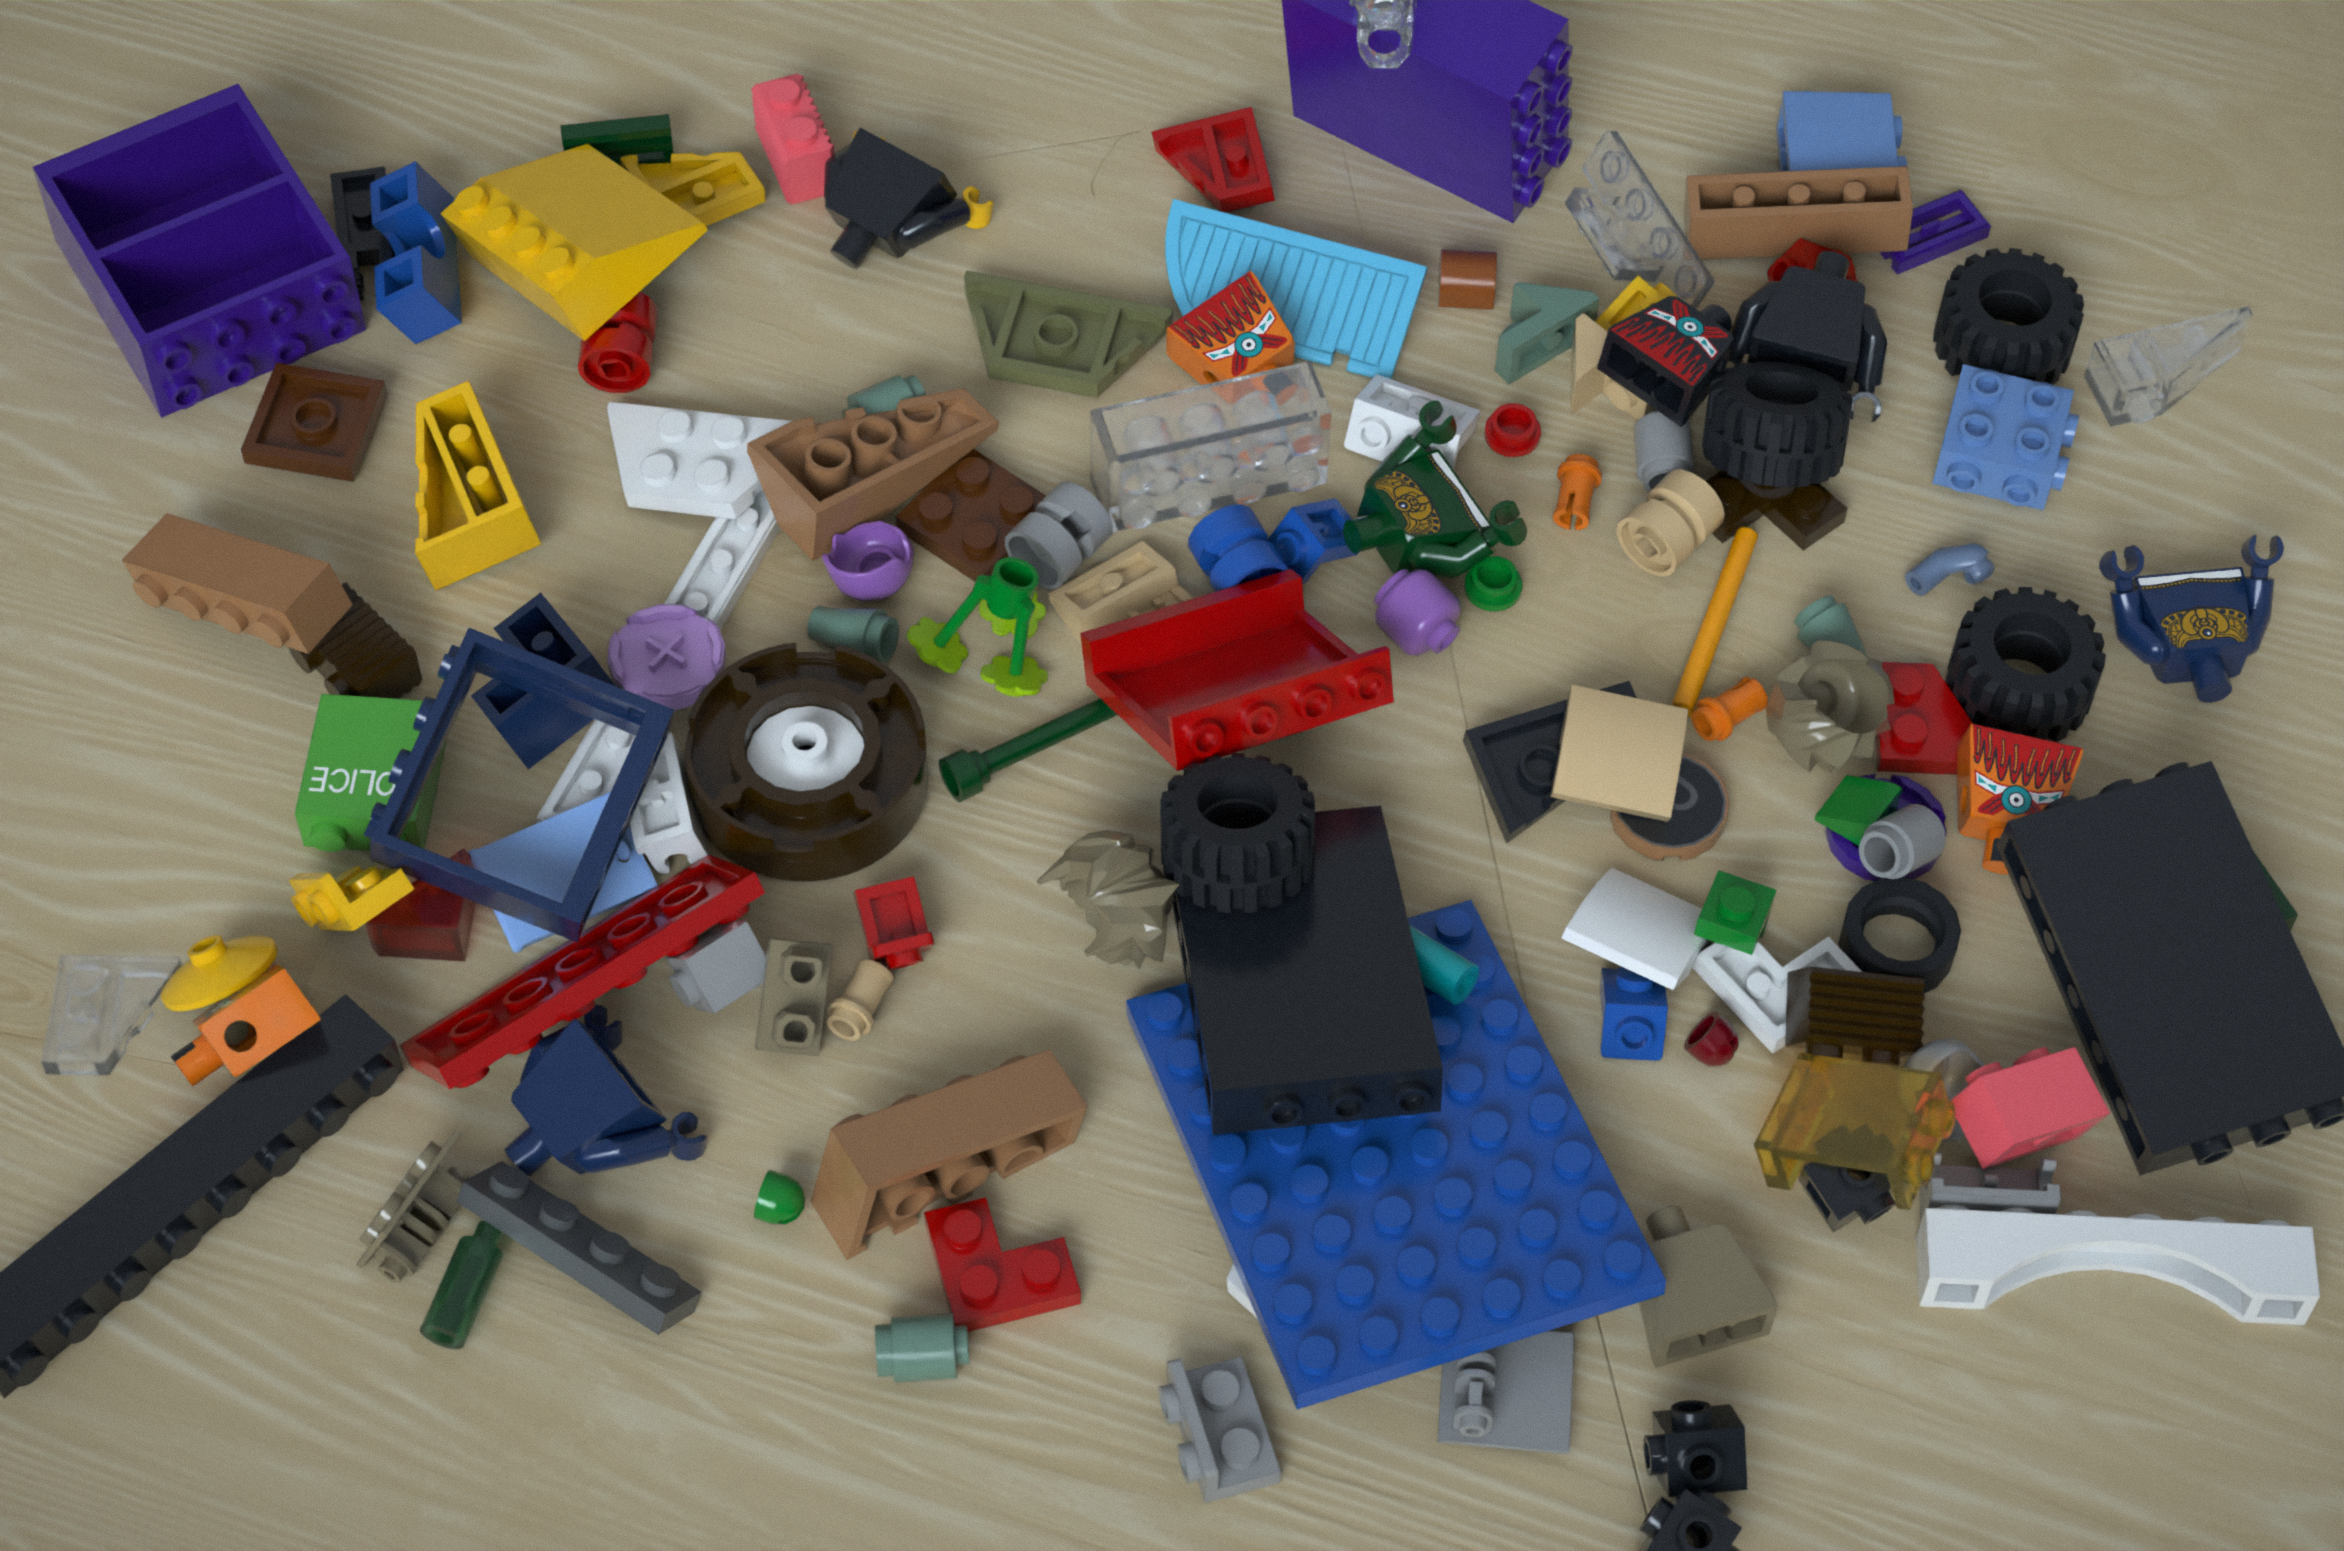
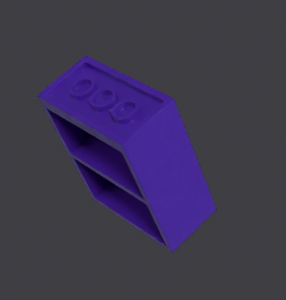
M1282 0L1293 115L1511 223L1515 222L1525 206L1532 208L1536 204L1543 191L1544 179L1552 167H1561L1568 157L1572 147V139L1568 137V129L1572 117V108L1569 107V91L1572 86V77L1569 76V60L1573 49L1572 45L1569 44V19L1529 0Z
M239 84L33 166L55 241L161 418L181 409L192 407L197 402L232 387L241 386L253 378L272 371L276 363L292 364L302 357L335 343L346 341L350 337L366 330L350 256Z

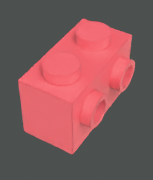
M2047 1047L2038 1048L2021 1056L2014 1061L2013 1066L2005 1069L2002 1068L1999 1062L1982 1066L1966 1076L1965 1080L1968 1086L1948 1102L1982 1169L2076 1140L2110 1114L2076 1047L2053 1054L2049 1053Z

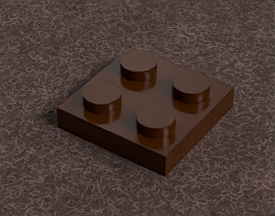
M276 363L241 447L244 463L354 482L388 395L385 381Z
M973 449L936 477L896 515V527H899L909 539L976 582L979 575L991 576L995 564L1000 559L1009 557L1005 548V537L1029 513L1036 512V506L1046 495Z

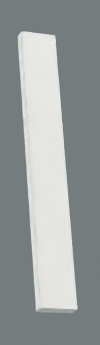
M761 491L756 496L755 502L737 519L715 518L664 604L685 605L693 608L698 616L705 618L708 622L709 617L718 626L719 630L722 629L780 530L764 491ZM595 719L536 817L537 823L611 792L619 775L615 750L631 746L636 735Z

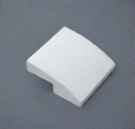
M1614 868L1608 870L1592 888L1571 918L1562 936V939L1671 990H1674L1689 976L1697 954L1710 942V940L1694 935L1702 908Z

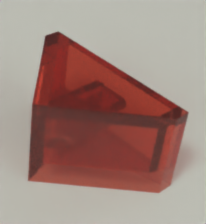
M464 848L449 858L474 868L471 855ZM417 879L411 883L414 890L365 923L371 947L380 957L465 962L476 902Z

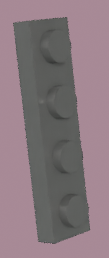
M501 1161L463 1181L457 1203L657 1335L695 1312L702 1293L700 1290L681 1279L679 1274L670 1267L658 1264L629 1245V1242L623 1236L606 1230L580 1213L572 1203L557 1198L531 1181L520 1169L508 1166Z

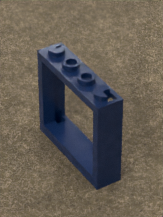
M468 628L460 647L451 645L448 654H445L442 659L437 676L444 679V682L436 699L427 695L419 708L413 729L419 731L420 734L412 751L402 748L394 762L388 782L394 784L395 788L387 805L377 802L371 812V820L364 833V836L371 838L370 860L391 869L401 868L404 874L578 942L668 737L674 709ZM477 672L636 735L562 903L401 840V836Z

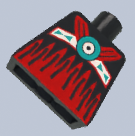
M1668 296L1608 329L1597 369L1682 427L1709 395L1713 377L1719 375V372L1727 366L1735 341L1730 332L1732 328L1731 318L1727 311L1719 305L1711 304L1700 312L1681 298Z

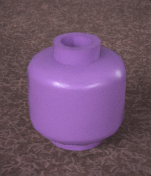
M1406 569L1400 570L1385 582L1375 596L1374 603L1378 606L1375 613L1376 624L1408 655H1420L1430 649L1438 654L1445 650L1460 632V628L1455 624L1461 612L1458 597L1428 570L1418 569L1411 573Z

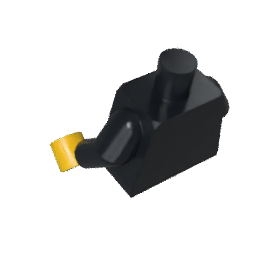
M861 127L854 132L852 143L835 153L825 163V208L836 224L844 229L830 249V252L842 263L854 269H858L872 246L895 258H899L909 249H914L960 226L966 225L973 229L984 228L990 224L994 202L989 200L984 204H978L980 191L974 186H969L963 191L962 199H955L957 193L943 172L886 142L884 137L879 138Z

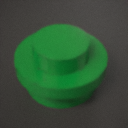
M1489 556L1469 569L1465 577L1464 591L1469 601L1476 607L1486 611H1503L1515 605L1522 593V578L1512 562L1500 556Z

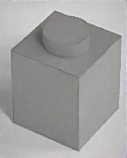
M735 920L727 924H717L698 936V943L688 951L676 956L666 957L674 971V974L669 976V980L675 993L687 1007L694 1006L695 1010L716 1013L763 983L766 955L747 921Z

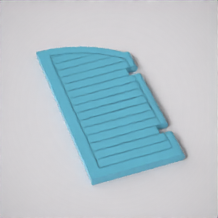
M1173 199L1168 215L1165 236V259L1170 286L1182 317L1249 271H1252L1293 336L1295 342L1294 357L1331 366L1335 352L1350 356L1346 371L1371 378L1376 374L1389 379L1393 378L1428 271L1427 266Z

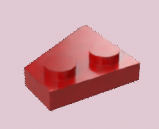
M1883 662L1882 669L1888 674L1892 684L1895 704H1887L1891 730L1875 735L1877 772L1957 775L1958 744L1973 722L1933 664Z

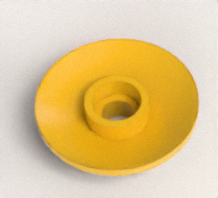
M220 935L206 937L189 948L187 955L190 960L183 964L165 984L161 991V1000L167 1009L177 1012L190 1011L216 1003L240 991L260 977L276 959L278 948L271 937L264 935L244 936L223 941Z

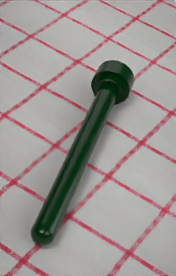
M1098 698L982 753H979L977 750L970 752L964 749L958 750L939 760V771L942 780L951 796L957 802H962L981 793L983 785L990 782L991 774L1117 716V714L1101 698Z

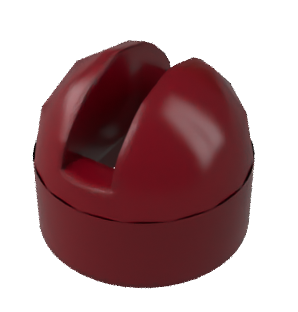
M1715 1011L1704 1017L1693 1028L1685 1040L1684 1049L1696 1060L1709 1067L1728 1064L1734 1057V1053L1739 1046V1039L1732 1024Z

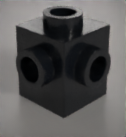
M1868 1127L1854 1136H1851L1848 1130L1844 1129L1832 1135L1815 1148L1819 1157L1805 1165L1798 1178V1181L1831 1230L1835 1232L1857 1217H1860L1866 1225L1891 1210L1897 1204L1892 1196L1898 1192L1904 1181L1899 1174L1900 1171L1904 1170V1166L1899 1155L1886 1138L1882 1137L1876 1140ZM1849 1173L1859 1175L1862 1180L1853 1179Z
M1685 1400L1673 1404L1671 1410L1652 1412L1653 1435L1644 1436V1460L1648 1475L1657 1476L1668 1497H1675L1685 1489L1692 1494H1695L1700 1489L1714 1496L1715 1493L1747 1490L1745 1426L1730 1404L1711 1406L1704 1401Z
M1685 1489L1673 1497L1670 1502L1662 1496L1656 1501L1640 1526L1639 1530L1648 1537L1639 1551H1741L1732 1543L1742 1527L1728 1518L1732 1511L1720 1499L1704 1490L1698 1489L1695 1494H1692ZM1686 1533L1693 1539L1694 1547L1688 1543Z

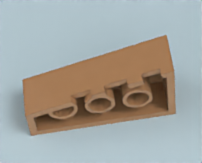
M1050 1049L1029 1057L1024 1055L1012 1057L993 1070L976 1076L962 1075L950 1081L945 1087L921 1096L916 1094L906 1095L885 1109L865 1116L854 1114L841 1120L830 1129L810 1202L844 1257L848 1260L867 1250V1244L863 1238L887 1226L896 1235L918 1224L915 1214L931 1203L946 1196L950 1204L955 1205L972 1196L973 1192L987 1180L990 1173L997 1170L999 1175L1005 1179L1075 1143L1087 1104Z

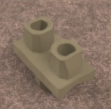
M768 937L755 1043L756 1050L819 1056L832 945L830 943Z

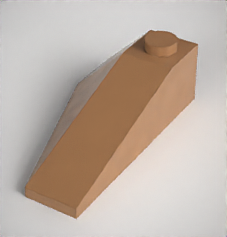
M965 388L903 399L899 401L897 409L866 414L864 408L861 407L845 410L844 419L815 424L813 417L793 420L748 442L747 453L778 526L814 561L822 557V554L830 553L834 534H844L860 523L881 521L998 430L999 421Z

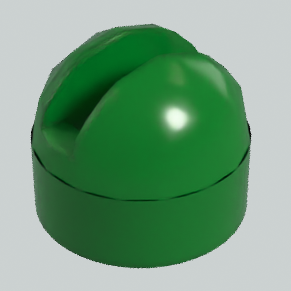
M769 1170L758 1193L754 1219L781 1225L796 1220L803 1211L805 1202L804 1192L798 1181L786 1174Z

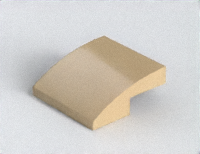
M1144 541L1137 543L1048 593L1050 603L1080 643V633L1194 598L1178 585L1175 567Z
M1571 685L1550 797L1668 822L1671 819L1678 783L1688 709Z

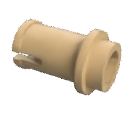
M873 960L860 961L854 976L841 997L833 999L827 1007V1014L829 1016L827 1025L834 1034L845 1040L855 1041L860 1036L866 1035L871 1031L874 1026L872 1015L894 981L893 975L885 966Z

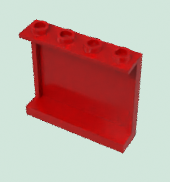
M1292 569L1080 633L1086 685L1177 771L1183 770L1192 763H1205L1208 757L1216 755L1224 757L1394 702L1390 649L1382 646L1357 654L1305 611L1302 577Z

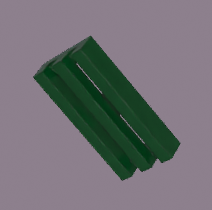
M669 114L560 125L564 151L589 144L620 166V158L627 155H638L639 164L671 163V154H674Z

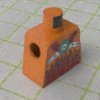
M1249 271L1167 327L1166 354L1169 358L1227 406L1236 407L1257 393L1272 411H1277L1286 406L1295 397L1297 388L1284 374L1294 365L1295 342L1293 336L1252 271Z
M1970 724L1957 749L1958 831L1963 836L1986 841L1982 860V867L1997 874L2009 875L1996 846L2007 822L2041 812L2050 802L2068 796L2082 759L2083 748Z
M273 962L252 983L233 995L218 1001L197 1016L192 1022L201 1035L170 1057L192 1087L223 1065L234 1077H237L316 1024L321 1018L285 968ZM236 1021H246L248 1025L246 1038L236 1045L228 1044L225 1040L227 1027Z

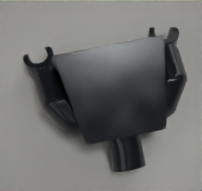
M1823 251L1818 254L1813 270L1798 266L1788 267L1780 281H1769L1741 303L1730 330L1735 341L1728 362H1732L1735 365L1744 363V355L1749 354L1747 363L1771 361L1801 365L1835 378V381L1842 383L1849 391L1852 389L1853 382L1859 384L1858 392L1852 395L1853 403L1850 419L1853 420L1854 403L1862 397H1867L1874 403L1871 422L1877 420L1881 413V403L1874 394L1875 387L1882 384L1887 338L1876 309L1864 303L1865 286L1860 282L1846 279L1850 263L1845 256L1833 251Z

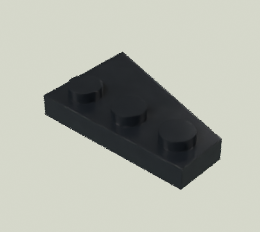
M1630 681L1600 689L1605 692L1637 698ZM1568 699L1465 731L1463 743L1506 843L1566 801L1550 797L1561 745L1559 741Z

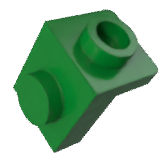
M1718 870L1698 917L1694 935L1752 955L1759 938L1765 932L1777 890Z

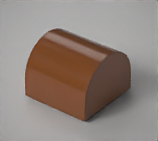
M1441 249L1438 307L1493 310L1497 253Z

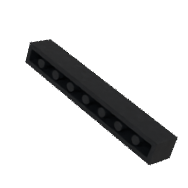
M345 994L319 1015L320 1021L269 1055L1 1271L0 1395L6 1398L19 1386H26L35 1381L44 1372L49 1361L71 1343H79L91 1335L98 1326L99 1321L122 1301L132 1300L141 1294L155 1274L172 1260L181 1259L192 1252L206 1232L223 1218L233 1217L243 1210L256 1191L273 1177H280L288 1173L297 1164L301 1154L322 1137H329L338 1132L347 1122L349 1115L368 1099L385 1093L394 1084L397 1076L404 1071L395 1039Z

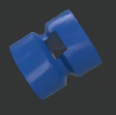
M1242 504L1228 505L1215 510L1204 517L1193 528L1188 538V548L1205 575L1210 577V584L1215 592L1289 570L1275 546L1271 542L1266 541L1269 536L1250 507Z

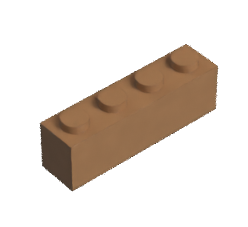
M1908 166L1687 176L1684 208L1687 259L1782 256L1800 238L1832 250H1839L1843 253L1907 251L1913 213Z
M168 513L122 559V562L135 581L132 584L135 593L148 605L154 608L163 606L179 611L194 621L203 619L221 625L234 634L243 632L261 638L277 648L286 646L309 654L353 606L329 563Z

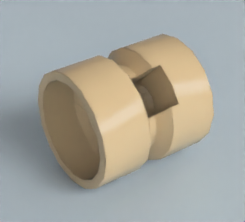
M1683 469L1672 470L1647 494L1646 502L1638 503L1618 522L1616 533L1622 549L1638 567L1647 573L1664 577L1671 575L1694 552V548L1701 545L1723 523L1725 513L1722 502L1715 490L1705 480Z

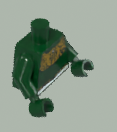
M1430 401L1423 406L1419 413V422L1422 429L1415 436L1409 433L1384 458L1366 481L1364 496L1357 513V518L1347 520L1344 523L1343 534L1348 548L1355 554L1376 548L1392 573L1396 574L1403 569L1408 570L1410 573L1422 569L1428 570L1434 576L1453 579L1495 553L1496 549L1494 546L1499 542L1506 546L1520 545L1527 536V526L1523 518H1518L1520 512L1516 503L1510 500L1496 504L1490 511L1488 520L1440 450L1431 452L1427 450L1431 443L1446 444L1456 435L1457 425L1453 415L1449 416L1443 424L1431 426L1435 420L1439 419L1443 412L1439 401Z

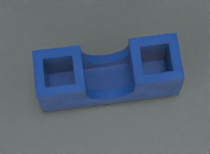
M415 161L371 182L370 197L372 225L385 236L396 257L374 266L376 309L412 342L418 344L461 324L462 315L456 235L440 214L454 202V197Z

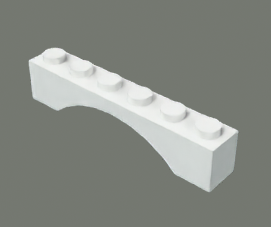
M1947 1204L1937 1208H1925L1915 1237L1919 1306L1985 1309L2006 1293L2034 1280L2071 1271L2114 1270L2143 1274L2179 1285L2215 1303L2240 1322L2305 1325L2320 1298L2313 1228L2291 1226L2282 1220H2266L2257 1224L2227 1223L2218 1217H2201L2193 1221L2164 1220L2157 1215L2148 1213L2123 1218L2102 1217L2094 1212L2085 1210L2071 1211L2061 1215L2034 1213L2032 1210L2022 1207H2012L2002 1211L1970 1210L1968 1207L1959 1204Z

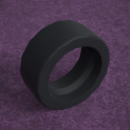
M1906 877L1898 879L1881 878L1862 887L1849 902L1838 945L1862 972L1921 978L1925 982L1923 993L1937 988L1950 972L1957 951L1961 928L1957 911L1945 895L1925 882ZM1897 914L1912 918L1925 926L1936 942L1934 951L1931 955L1920 960L1901 961L1886 957L1875 950L1863 934L1865 924L1868 920L1879 915Z

